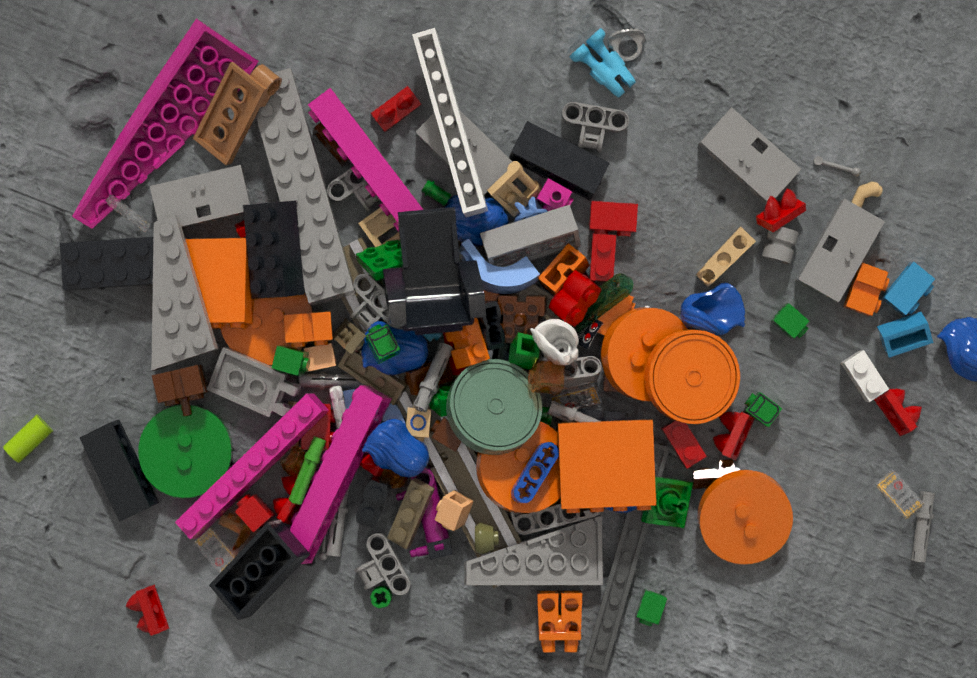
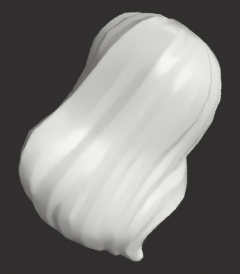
M549 319L540 323L535 329H530L534 342L537 343L538 348L548 361L555 365L566 366L578 358V335L575 329L568 323L559 319Z

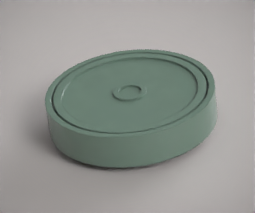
M488 359L467 367L457 377L448 392L446 413L454 434L467 447L483 454L502 455L520 448L534 434L542 416V400L537 385L526 371L505 360Z

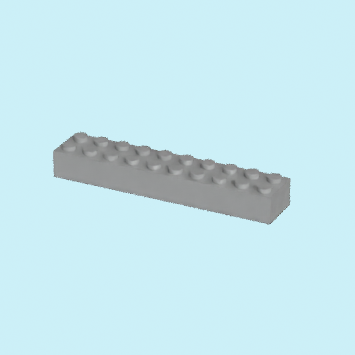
M288 68L274 72L282 79L281 86L275 94L270 96L266 106L260 107L256 119L280 202L296 201L304 289L308 303L311 306L356 294L353 286V279L292 69Z

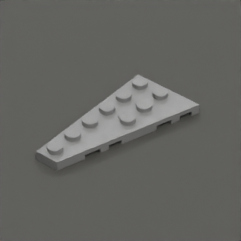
M178 215L154 222L151 371L218 349Z
M602 515L465 561L464 585H603Z

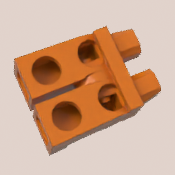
M537 591L538 632L543 652H555V640H564V652H577L578 640H581L582 591H561V615H558V591Z

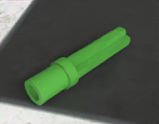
M313 436L290 494V502L297 505L302 504L317 464L321 460L326 440Z

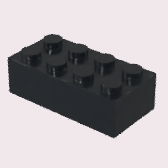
M296 201L243 205L251 299L305 295Z
M154 237L60 243L63 290L153 285Z
M282 520L267 522L209 586L237 620L248 618L267 601L310 553Z

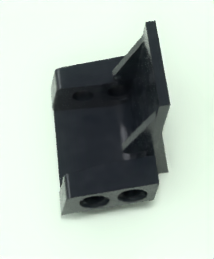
M455 207L398 212L401 267L383 269L384 293L391 326L403 325L404 331H414L415 335L463 331V326L474 324V318L486 317L485 294L477 260L460 262Z

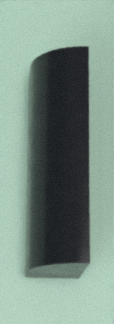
M529 121L526 122L509 155V159L512 162H519L522 167L546 179H551L591 201L610 164Z
M119 419L80 437L82 445L119 522L159 503L150 482L141 469L139 459Z

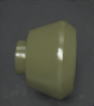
M479 523L475 526V548L477 553L483 555L493 551L494 545H499L498 531H494V527Z

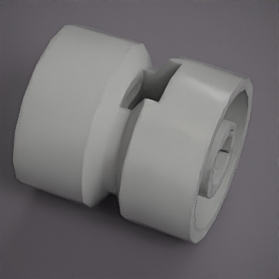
M781 227L775 232L768 230L767 238L769 243L764 245L762 257L791 264L794 254L791 247L796 245L799 232L785 227Z

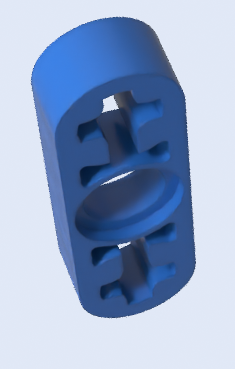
M545 442L536 448L511 490L512 498L517 503H528L537 493L559 456L558 447L554 443ZM550 447V453L552 454V457L545 458V460L543 461L544 464H547V466L545 467L542 463L536 462L535 460L536 458L538 460H542L545 454L542 450L548 449ZM532 466H537L541 470V476L537 480L532 479L529 475V470ZM525 478L526 481L535 484V486L529 485L526 489L528 496L520 498L518 489L526 486L527 482L523 481Z

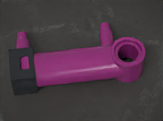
M425 468L421 473L429 475L430 482L428 485L435 488L421 520L427 545L410 550V556L420 557L429 555L431 560L452 555L453 549L448 530L441 523L435 521L438 512L436 507L440 497L433 472L429 468ZM406 491L396 494L398 501L404 499Z

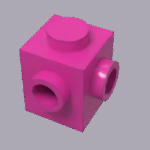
M548 178L536 200L544 204L543 209L551 211L571 205L574 199L570 197L572 191Z

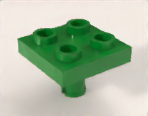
M390 240L383 245L366 248L364 251L356 253L357 262L376 281L383 279V269L401 267L400 241Z
M655 476L656 505L651 506V510H643L641 522L684 528L693 482Z

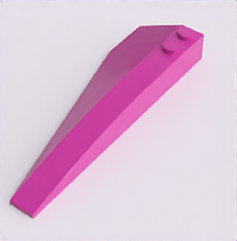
M196 18L118 136L72 217L93 229L113 210L119 201L129 196L131 190L139 183L142 184L148 178L147 176L154 169L157 170L179 150L192 134L195 135L230 62H234L250 75L259 61Z

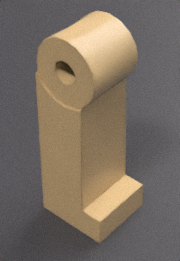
M739 227L695 276L709 287L756 241L742 227Z

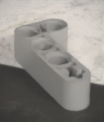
M557 503L537 512L510 513L516 531L526 535L592 518L601 512H590V509L582 510L584 515L580 516V513H575L572 518H566L563 516L561 503ZM545 511L553 514V521L549 524H544L540 520L541 514ZM522 517H526L531 521L530 527L526 530L520 529L517 524L518 520Z

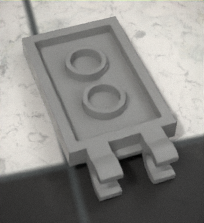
M225 346L221 350L207 390L270 418L273 412L284 416L293 407L281 402L284 393L286 392L295 397L296 394H299L302 386L295 382L287 381L288 373L271 369L272 366Z

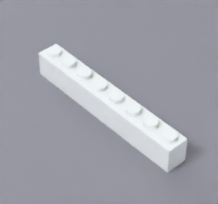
M435 28L412 34L463 214L467 218L487 212L488 208L438 33Z

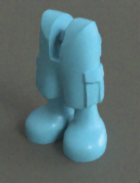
M600 28L586 41V44L602 58V62L599 63L593 57L585 44H582L569 57L574 62L581 61L587 64L592 69L590 75L619 98L625 91L615 80V77L618 75L620 80L629 88L636 81L626 68L625 62L616 51L609 52L603 42L606 34Z

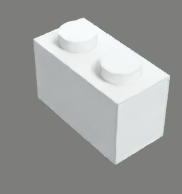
M859 350L841 362V365L865 402H870L889 390L864 350Z

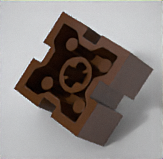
M519 294L498 295V304L501 315H503V322H500V325L504 330L505 343H512L518 332L533 335L530 329H535L540 324V316L546 315L547 296L528 295L526 296V301H520Z
M194 365L152 375L158 403H164L165 406L181 404L183 416L192 415L189 401L204 398L203 393L209 392L207 390L208 386L203 365Z

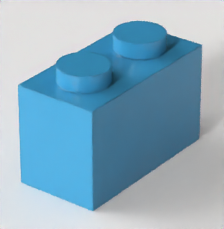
M914 261L910 262L881 299L902 316L908 313L911 315L920 305L917 302L922 295L926 297L934 288L932 283L935 278Z
M922 312L877 326L882 346L889 358L934 343L928 322Z

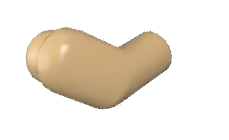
M877 182L861 185L857 188L851 202L862 207L866 198L871 196L879 197L883 189Z

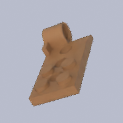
M230 62L193 139L225 165L232 164L260 107L266 106L270 96L275 94L281 86L282 79L263 64L257 66L249 75L234 62ZM238 89H241L244 94L242 101L238 98ZM229 108H231L234 112L233 119H230L229 117ZM219 127H222L224 130V138H221L219 135Z

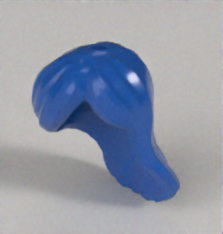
M454 195L448 200L445 208L455 207L458 240L464 242L469 239L474 246H482L483 242L480 233L508 224V215L504 212V207L497 200L484 197L488 211L466 218L463 214L458 195Z
M726 282L719 283L707 292L689 295L683 301L680 308L681 320L688 330H702L714 335H724L735 326H745V308L742 297L733 285Z
M973 317L956 319L947 324L940 334L937 335V338L942 339L946 344L952 369L959 376L977 382V319Z
M377 321V322L373 323V324L368 328V330L371 329L372 327L376 326V325H379V324H381V326L383 327V326L387 325V323L382 322V321ZM390 325L388 326L400 347L399 355L378 364L366 340L362 345L363 368L372 366L387 375H397L420 368L425 363L429 352L427 342L422 335H415L414 331H404L403 329L393 328Z
M390 419L379 424L368 436L362 452H368L378 467L392 470L394 473L404 477L419 475L429 462V452L426 445L414 438L408 431L405 423L398 419Z

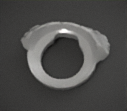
M633 28L616 31L608 37L607 47L612 49L613 52L616 51L624 61H632L642 52L645 34L642 30ZM625 36H631L637 44L635 54L630 57L621 55L618 49L621 38Z

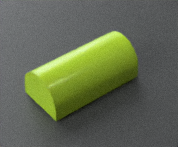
M36 414L3 448L12 459L20 463L53 430Z

